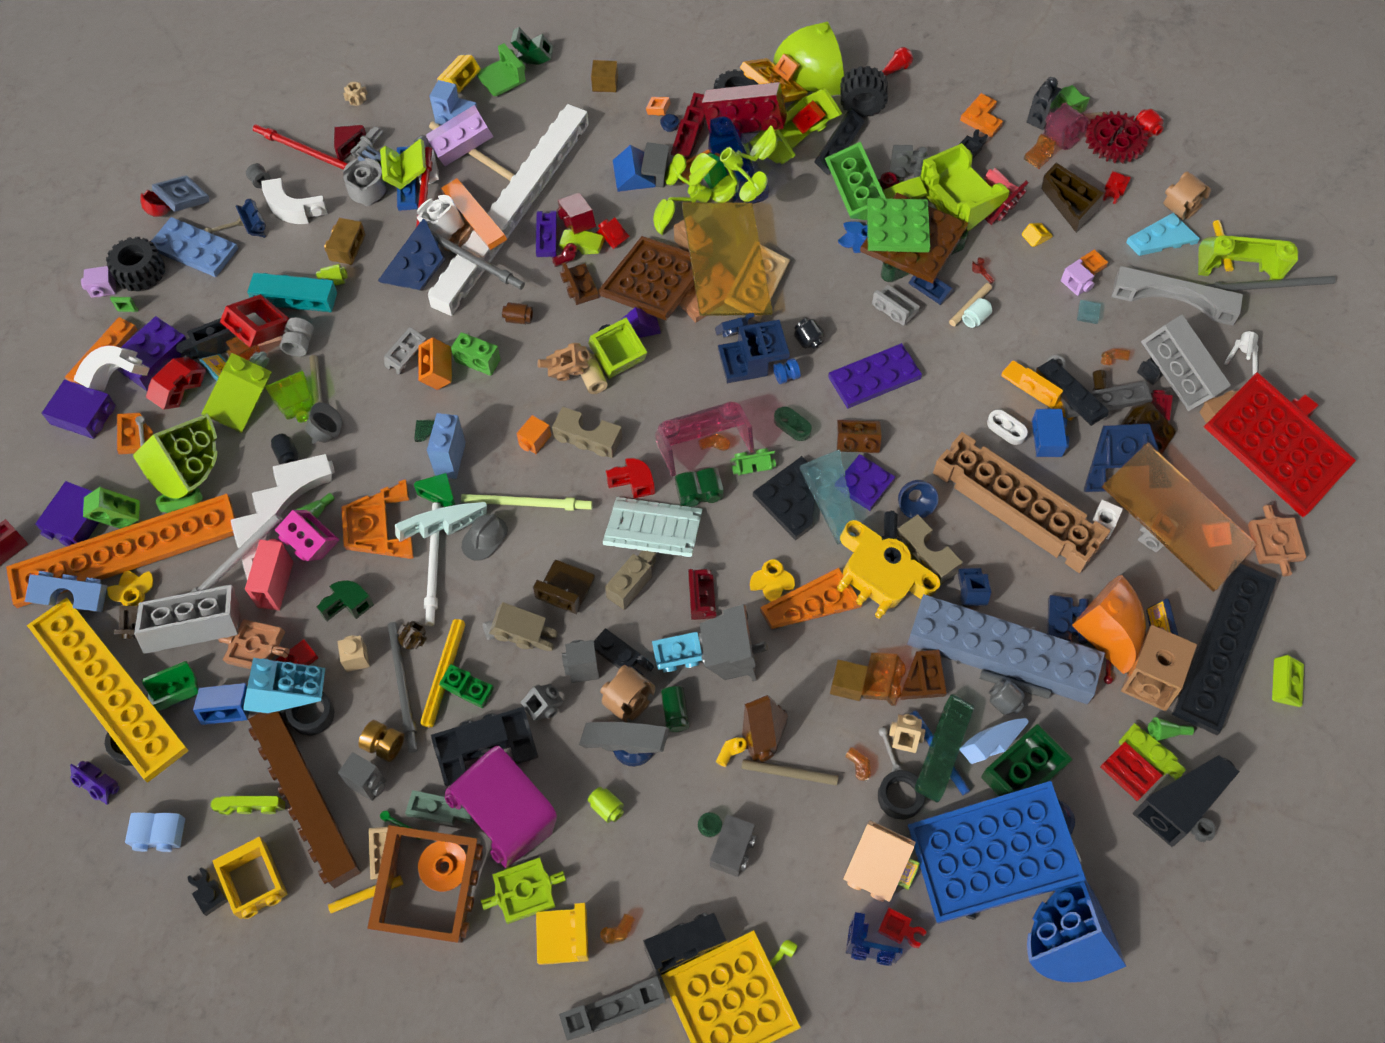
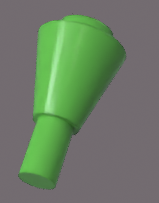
M328 493L322 499L300 507L297 510H308L318 518L325 507L334 501L335 498L331 493ZM308 518L305 519L311 526L313 525Z
M1154 717L1148 724V734L1157 741L1178 735H1193L1194 733L1193 726L1178 725Z

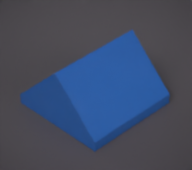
M631 144L613 159L617 192L656 187L654 176L641 174L644 152Z

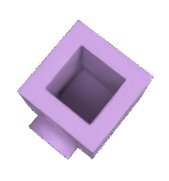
M107 266L84 269V278H81V285L84 290H87L91 298L116 294V280Z

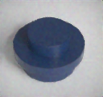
M666 114L660 119V125L665 131L673 132L679 125V119L676 115Z

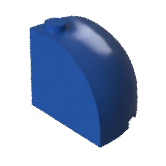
M1087 880L1054 890L1055 893L1046 903L1041 902L1032 918L1034 924L1031 933H1028L1027 937L1029 962L1038 973L1046 978L1060 982H1084L1126 967L1111 925Z

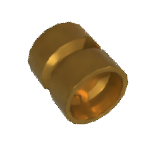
M371 720L362 731L359 739V748L369 753L376 752L377 757L391 762L402 748L404 734L393 728L387 730L385 724Z

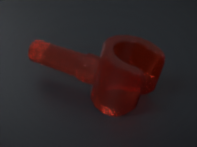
M979 257L978 264L972 261V271L977 274L981 273L992 284L994 279L984 269V259Z

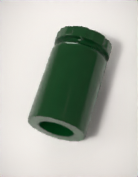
M671 686L662 689L661 696L665 726L670 729L669 732H681L688 729L689 721L684 688L681 686Z

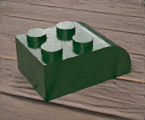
M1036 724L985 769L981 778L1000 797L1052 781L1073 759Z

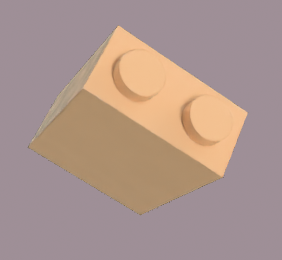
M869 820L844 876V880L848 881L847 884L856 890L864 889L871 892L870 895L878 901L884 902L887 900L890 902L916 842Z

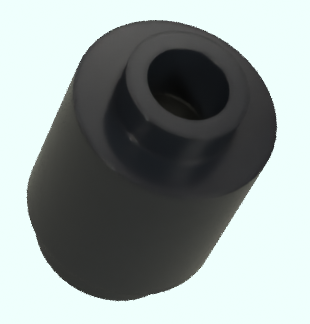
M281 433L271 439V448L280 465L297 461L299 453L289 436Z

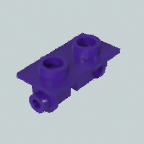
M81 761L77 767L73 764L70 765V778L74 785L79 788L83 787L93 799L101 800L108 805V795L116 794L120 788L118 782L106 773L97 779L102 774V771L89 761Z

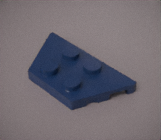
M423 218L378 279L380 283L422 291L445 260L442 250L439 249L438 242L432 234L427 220Z

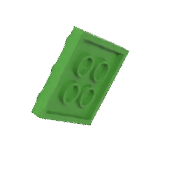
M867 198L868 251L929 252L928 200Z

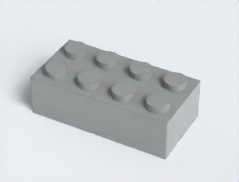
M1183 315L1178 316L1141 341L1188 411L1231 386Z
M232 584L140 602L134 634L144 654L238 635L240 603Z

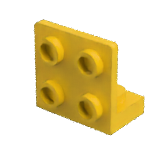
M574 903L575 909L536 913L537 963L539 965L589 961L587 908L585 903Z

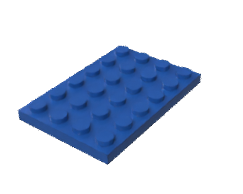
M1052 781L908 824L911 838L916 842L914 848L938 924L1086 881Z

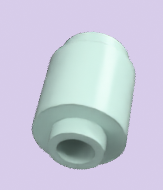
M978 298L964 311L962 316L963 322L970 328L979 326L992 314L991 303L986 299Z

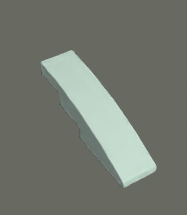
M485 502L467 503L428 511L395 524V535L400 542L420 532L424 539L442 529L445 530L447 535H450L472 524L479 516L486 514L487 505Z

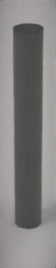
M982 670L979 679L995 684L999 680L1003 682L1011 680L1023 692L1049 699L1051 694L1049 689Z

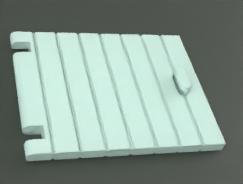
M616 497L604 535L603 545L691 557L693 555V549L691 548L695 546L701 519L699 516L702 515L703 510L701 508L681 507L679 505Z

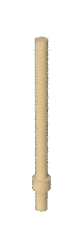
M432 121L429 128L434 130L440 125ZM475 148L468 152V154L511 181L513 173Z

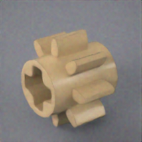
M350 82L344 87L345 93L343 95L345 101H349L350 105L359 106L367 100L366 87H362L360 82Z

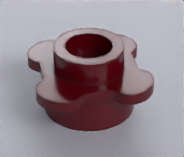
M885 172L881 175V179H878V182L885 190L898 184L899 180L896 179L895 174Z

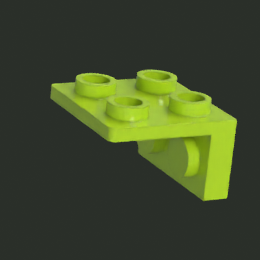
M422 139L417 140L401 154L387 146L380 149L382 180L400 190L426 170L424 140Z

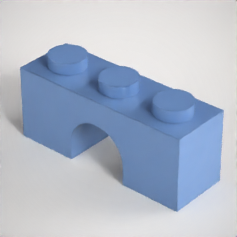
M39 571L38 575L30 574L25 602L55 606L59 594L65 590H70L74 596L73 608L103 612L107 585L100 584V579L86 578V582L77 581V576L63 574L61 579L54 578V573Z

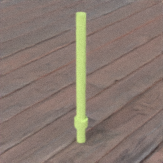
M475 494L461 495L462 503L485 502L486 504L553 507L565 508L568 511H574L575 509L592 510V501L575 500V498L570 497L565 499Z

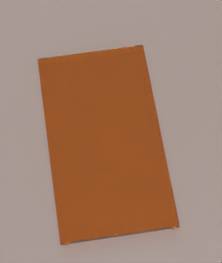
M1149 443L1144 444L1102 486L1104 490L1213 592L1218 590L1227 577L1256 548L1257 543Z

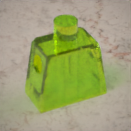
M303 370L265 386L271 400L287 420L295 417L299 423L308 420V412L311 411L314 402Z

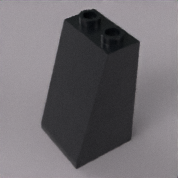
M1218 755L1150 795L1132 814L1168 845L1173 847L1192 830L1240 771L1235 768L1230 760Z

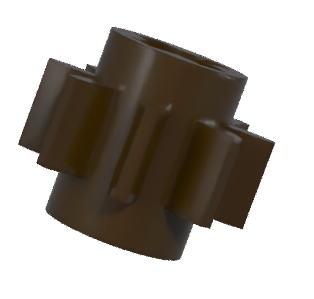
M417 621L407 622L406 625L402 624L397 632L399 634V643L409 650L417 649L418 646L422 647L427 640V637L424 636L426 634L425 627Z

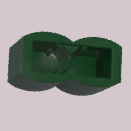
M718 468L685 472L675 476V486L681 506L694 507L700 502L715 503L723 498L724 489Z

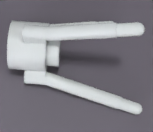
M1251 331L1244 332L1241 335V339L1235 341V345L1224 364L1228 365L1238 348H1240L1242 352L1247 353V360H1250L1252 354L1254 375L1258 371V335Z

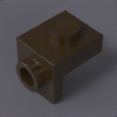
M119 606V629H114V634H122L123 639L136 638L134 632L138 606Z

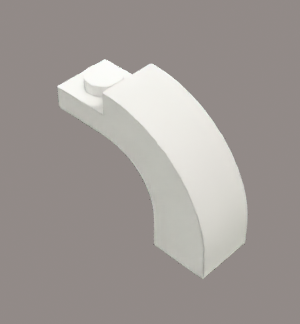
M281 178L261 181L262 191L270 210L283 221L293 224H308V217L328 214L323 196L294 199L286 195Z
M104 346L92 351L82 361L74 381L87 388L104 391L111 374L116 369L121 367L131 373L147 376L149 367L141 364L142 360L136 358L137 352L115 346Z

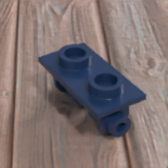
M246 199L243 206L236 205L235 207L247 233L252 236L265 238L264 230L266 224L261 214L258 213L256 202L252 199Z

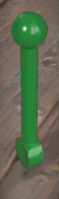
M382 811L380 814L382 821H390L399 827L411 828L391 817L388 811Z

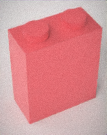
M269 539L268 541L259 540L245 590L257 608L280 611L293 560L283 543L276 539Z

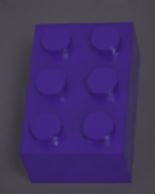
M155 316L121 347L137 352L136 358L142 360L141 364L149 367L147 376L131 373L121 367L117 370L148 391L151 379L173 358H181V354L177 352L176 346L178 343L186 340V337Z

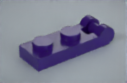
M537 211L536 257H555L557 248V211H550V213Z

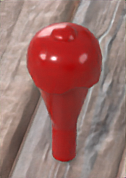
M900 47L894 51L893 57L882 70L884 75L888 76L900 69H907L913 62L911 50L906 47Z

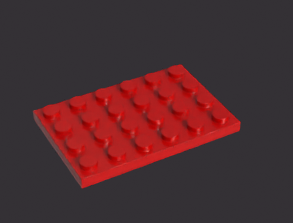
M1258 372L1203 426L1301 517L1306 516L1356 461Z

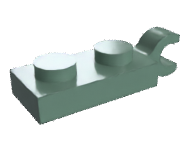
M412 790L405 812L406 816L454 826L456 819L464 823L473 824L474 819L464 808L460 810L455 807L451 808L447 804L445 797Z

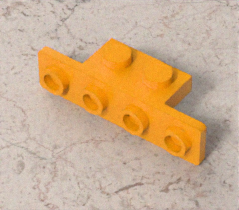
M1012 361L1001 374L1003 378L1049 408L1062 409L1063 417L1066 418L1061 403L1062 389L1015 361Z

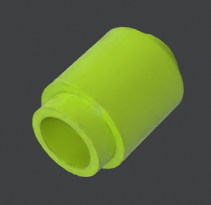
M340 264L320 268V271H316L317 279L332 280L335 286L346 283L345 279L348 278L345 266L341 267Z
M601 786L596 788L588 798V802L591 804L590 807L607 823L611 821L616 822L624 813L622 810L624 804L608 789H603Z

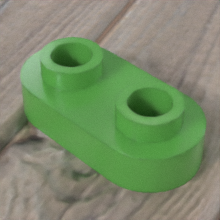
M196 488L181 498H170L163 494L156 499V504L159 511L169 513L200 503L203 497L200 489Z

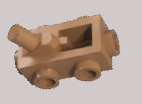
M571 343L567 348L554 351V354L547 356L546 359H539L538 367L547 368L548 377L557 378L558 381H567L570 379L569 375H581L584 373L583 369L589 367L590 353L587 347L581 346L580 343Z

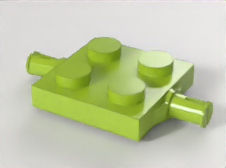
M537 858L492 874L495 883V895L481 900L484 910L499 905L503 911L506 923L510 924L535 915L537 912L554 908L552 885L566 881L563 871L548 876L543 868L541 859Z

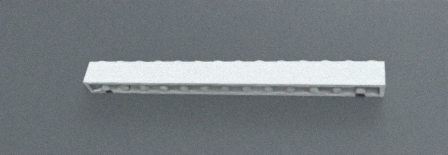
M567 104L559 112L555 122L551 123L547 133L540 138L536 148L532 149L528 159L521 164L517 174L513 175L506 189L502 190L498 200L492 204L487 214L505 234L506 238L510 236L578 141V135H582L588 127L587 111ZM473 230L468 241L461 247L490 263L505 242L490 250ZM457 254L451 260L446 271L440 275L435 286L429 290L428 298L431 307L452 316L460 306V300L462 298L465 299L485 270Z

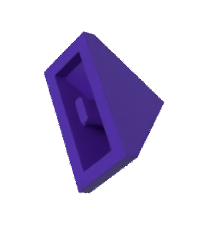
M635 307L622 318L627 317L638 338L661 334L657 317L646 313L642 309Z

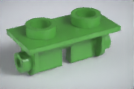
M768 448L756 450V454L748 455L747 452L734 454L735 458L730 460V463L735 462V465L732 466L733 474L740 476L753 473L752 465L756 464L757 472L772 470L773 467H776L775 459H771L775 451L769 452Z

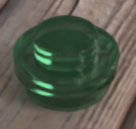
M705 813L698 820V830L705 837H715L722 829L721 818L715 813Z

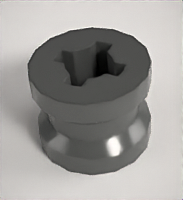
M259 163L250 165L246 170L247 178L256 188H262L261 181L271 180L270 174Z

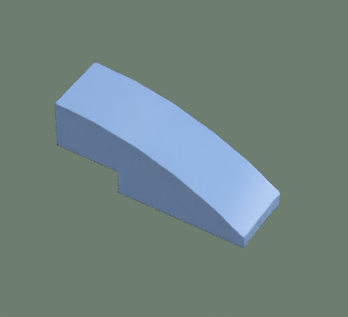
M1026 718L1014 719L989 727L970 738L960 748V751L971 764L986 760L989 756L1005 752L1029 721Z

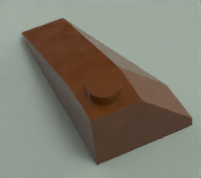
M768 695L745 704L742 738L747 741V749L753 761L760 760L764 762L774 756L773 754L777 751L787 725L788 714L786 710H782L780 705L777 706L776 702Z

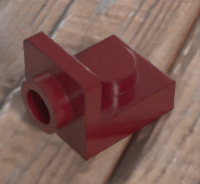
M1153 390V393H1151V403L1167 421H1170L1173 395H1166V391Z

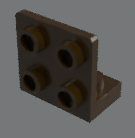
M1151 402L1131 407L1121 425L1150 424L1158 447L1159 457L1162 456L1176 433L1172 425Z
M554 560L544 581L536 580L533 586L535 598L577 615L595 579V575L559 560Z

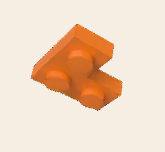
M982 93L966 109L960 121L975 129H979L980 132L990 137H993L1003 124L1001 119L990 114L996 107L997 101Z

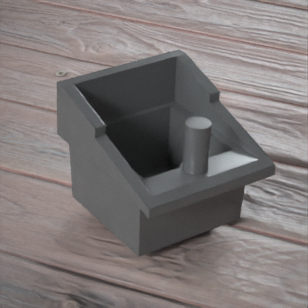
M742 604L723 610L724 615L700 623L701 632H699V640L703 645L704 654H702V662L704 666L724 680L748 675L752 678V681H756L754 668L756 663L753 654L767 651L768 645L765 641L751 645L747 620L749 617L746 606Z

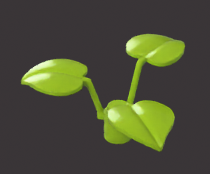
M771 125L753 146L750 155L743 154L739 150L735 152L730 147L721 153L720 160L724 163L730 174L711 189V198L714 201L725 203L736 193L738 177L732 170L739 171L748 180L742 186L739 193L741 200L744 202L754 200L756 196L764 191L768 182L766 174L758 171L751 178L741 168L743 166L742 157L757 161L758 158L764 160L771 155L777 146V136Z
M700 153L690 167V179L687 180L681 175L686 168L685 157L681 154H676L665 172V182L668 185H674L679 178L689 185L688 194H690V197H669L668 200L662 199L653 216L654 226L659 234L663 235L665 227L674 215V201H691L695 203L698 200L702 203L708 202L711 197V189L701 185L700 182L717 163V160L705 153Z

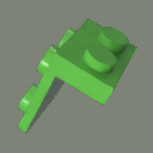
M505 43L498 46L500 60L481 69L477 74V78L493 96H498L526 82L524 72L526 67L523 61L519 60L514 51L509 49Z

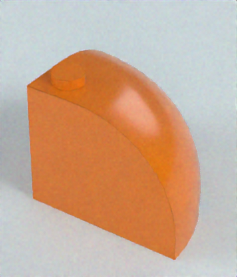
M1119 575L1110 581L1072 624L1098 651L1104 652V656L1122 674L1128 672L1133 666L1146 635V622L1142 604L1137 593L1123 575Z

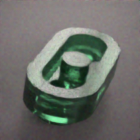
M783 406L775 411V425L794 440L805 441L810 437L812 430L810 422L793 409Z

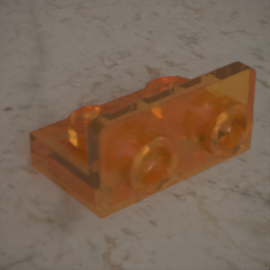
M871 653L862 690L864 699L887 700L891 706H896L897 698L901 695V679L906 672L905 664L898 654Z

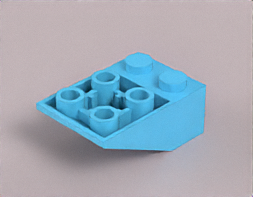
M253 658L243 710L272 713L321 701L325 668Z

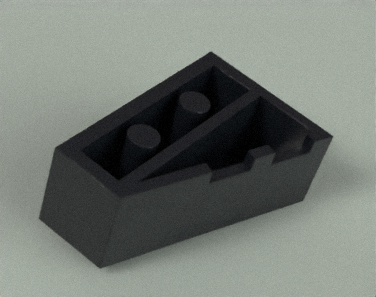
M705 912L696 916L694 921L676 925L668 931L643 940L653 971L656 977L660 978L661 975L727 944V940L715 914L708 915Z

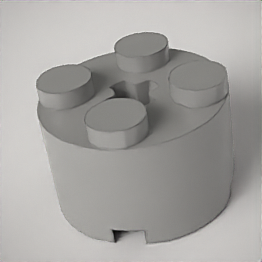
M365 158V161H359L356 159L345 166L343 179L348 195L353 201L362 203L365 206H371L386 193L387 187L385 181L382 180V169L375 160Z

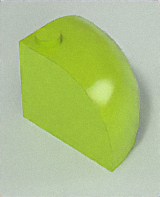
M829 22L806 26L789 35L776 50L773 63L777 65L782 55L788 54L800 64L792 79L807 92H817L826 88L831 96L840 95V83L842 77H844L843 63L838 42Z
M207 413L155 433L133 454V457L146 478L159 492L170 498H181L200 486L207 479L215 465L218 451H216L215 440L217 435L214 425Z

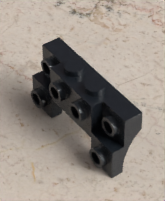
M524 706L497 715L494 713L488 714L481 720L474 722L465 721L458 727L431 735L445 787L451 785L467 771L465 761L481 757L495 746H500L503 750L511 747L516 765L539 758Z

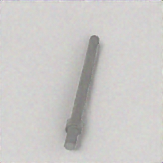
M274 514L199 587H195L191 592L211 589L282 519L277 514Z

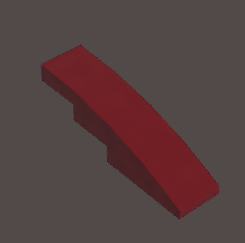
M693 93L690 105L687 106L684 118L681 119L671 155L681 154L686 159L690 158L706 120L702 106L704 94Z

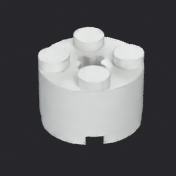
M440 195L438 196L439 199L433 201L431 198L418 208L417 219L420 223L424 218L428 221L431 231L449 240L453 233L464 226V221L451 197Z

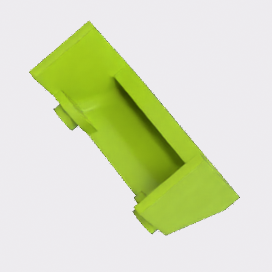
M826 88L805 96L786 108L787 118L784 129H775L777 146L767 158L776 164L786 163L795 156L792 149L808 134L815 130L817 132L823 130L827 126L826 122L842 114ZM813 100L825 113V116L811 126L806 133L802 134L791 120L803 107ZM767 130L760 131L749 141L752 147Z

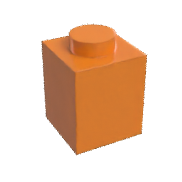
M533 415L517 432L519 446L523 450L531 451L534 454H537L551 437L550 426Z

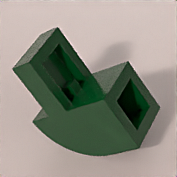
M520 27L513 30L510 43L518 50L517 58L526 64L535 65L551 60L553 45L543 34L530 39Z
M343 580L331 584L329 587L333 594L323 598L316 607L321 616L326 621H329L344 608L357 619L373 607L374 604L370 596L359 584Z

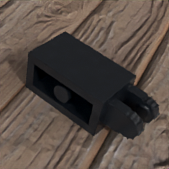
M1050 76L1035 93L1026 123L1041 130H1044L1051 117L1054 116L1062 91L1061 88L1057 87L1058 81L1055 77Z
M221 318L187 331L190 338L178 343L176 350L181 354L180 357H190L194 360L223 353L241 344L237 336L220 323Z

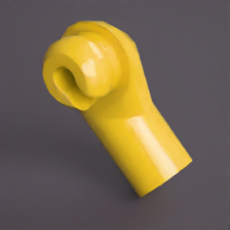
M737 737L726 741L716 759V763L726 767L731 756L745 751L747 747L746 739Z

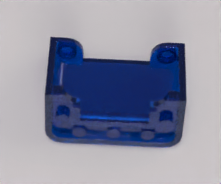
M724 116L710 119L708 142L710 153L721 155L726 148L730 147L735 152L739 150L743 154L750 155L752 149L747 139L731 119ZM742 157L743 166L741 168L751 178L756 172L761 171L757 161ZM735 171V177L738 181L736 196L732 200L735 209L759 203L768 198L769 186L767 184L764 191L756 196L754 200L750 202L741 200L739 196L740 190L748 180L739 171Z

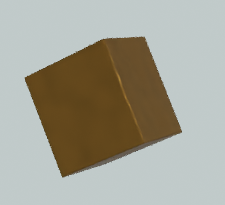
M593 60L591 72L592 91L616 92L618 81L617 61Z
M838 659L830 694L860 701L868 666Z

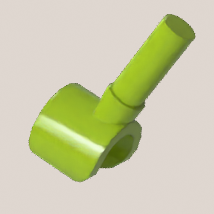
M790 940L784 941L777 954L769 962L771 967L773 968L782 959L784 954L792 958L797 949V944Z

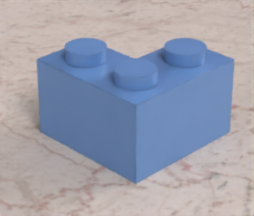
M438 80L429 95L435 123L443 125L474 105L477 108L476 102L458 97L456 84Z

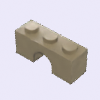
M565 407L561 408L552 426L553 436L561 443L573 444L582 450L593 451L602 457L613 458L622 440L621 426L601 420L595 430L586 431L582 429L584 425L582 413Z
M917 514L897 529V538H902V542L908 547L911 560L917 561L939 577L940 585H942L958 573L963 562L948 546L938 552L926 548L925 543L930 540L933 530Z

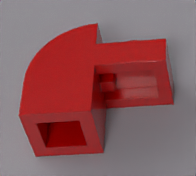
M626 458L625 467H613L610 470H606L608 488L630 484L634 499L655 494L650 468L641 460Z

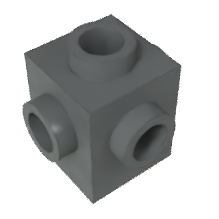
M538 684L530 689L520 703L535 721L554 717L559 712L558 708L564 701L560 697L558 690L551 684L542 686Z

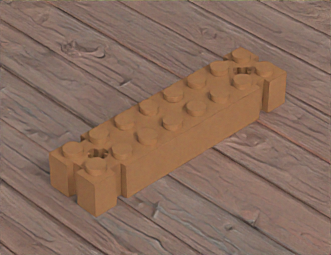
M961 432L952 442L950 451L946 449L936 461L933 474L946 483L949 480L955 482L954 488L1056 558L1059 555L1067 559L1065 564L1080 574L1092 556L1103 545L1110 530L1097 521L1091 524L1086 520L1088 515L983 446L980 450L975 446L976 441Z

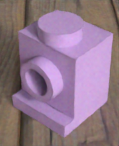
M1081 259L1065 268L1061 282L1077 296L1083 292H1089L1095 285L1092 281L1094 275L1081 265L1083 262Z

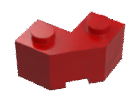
M190 357L173 358L151 379L146 398L163 410L180 407L185 389L201 387L206 368Z

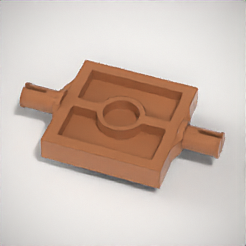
M1266 505L1263 507L1266 518L1251 520L1248 524L1259 564H1279L1282 576H1290L1292 571L1289 563L1300 562L1306 559L1295 518L1276 517L1273 506Z
M243 619L238 629V635L218 639L220 643L228 644V650L223 661L230 665L251 669L253 658L272 660L275 655L286 658L288 657L287 654H289V648L279 646L285 631L280 627Z

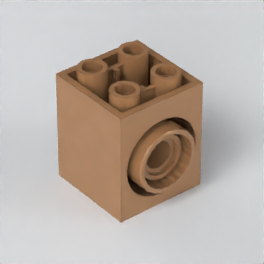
M1151 625L1146 632L1136 661L1127 672L1121 692L1166 711L1182 690L1197 644L1167 632L1163 628Z

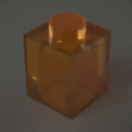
M237 336L226 341L230 349L226 351L229 357L233 353L250 361L254 353L261 352L258 345L249 347Z

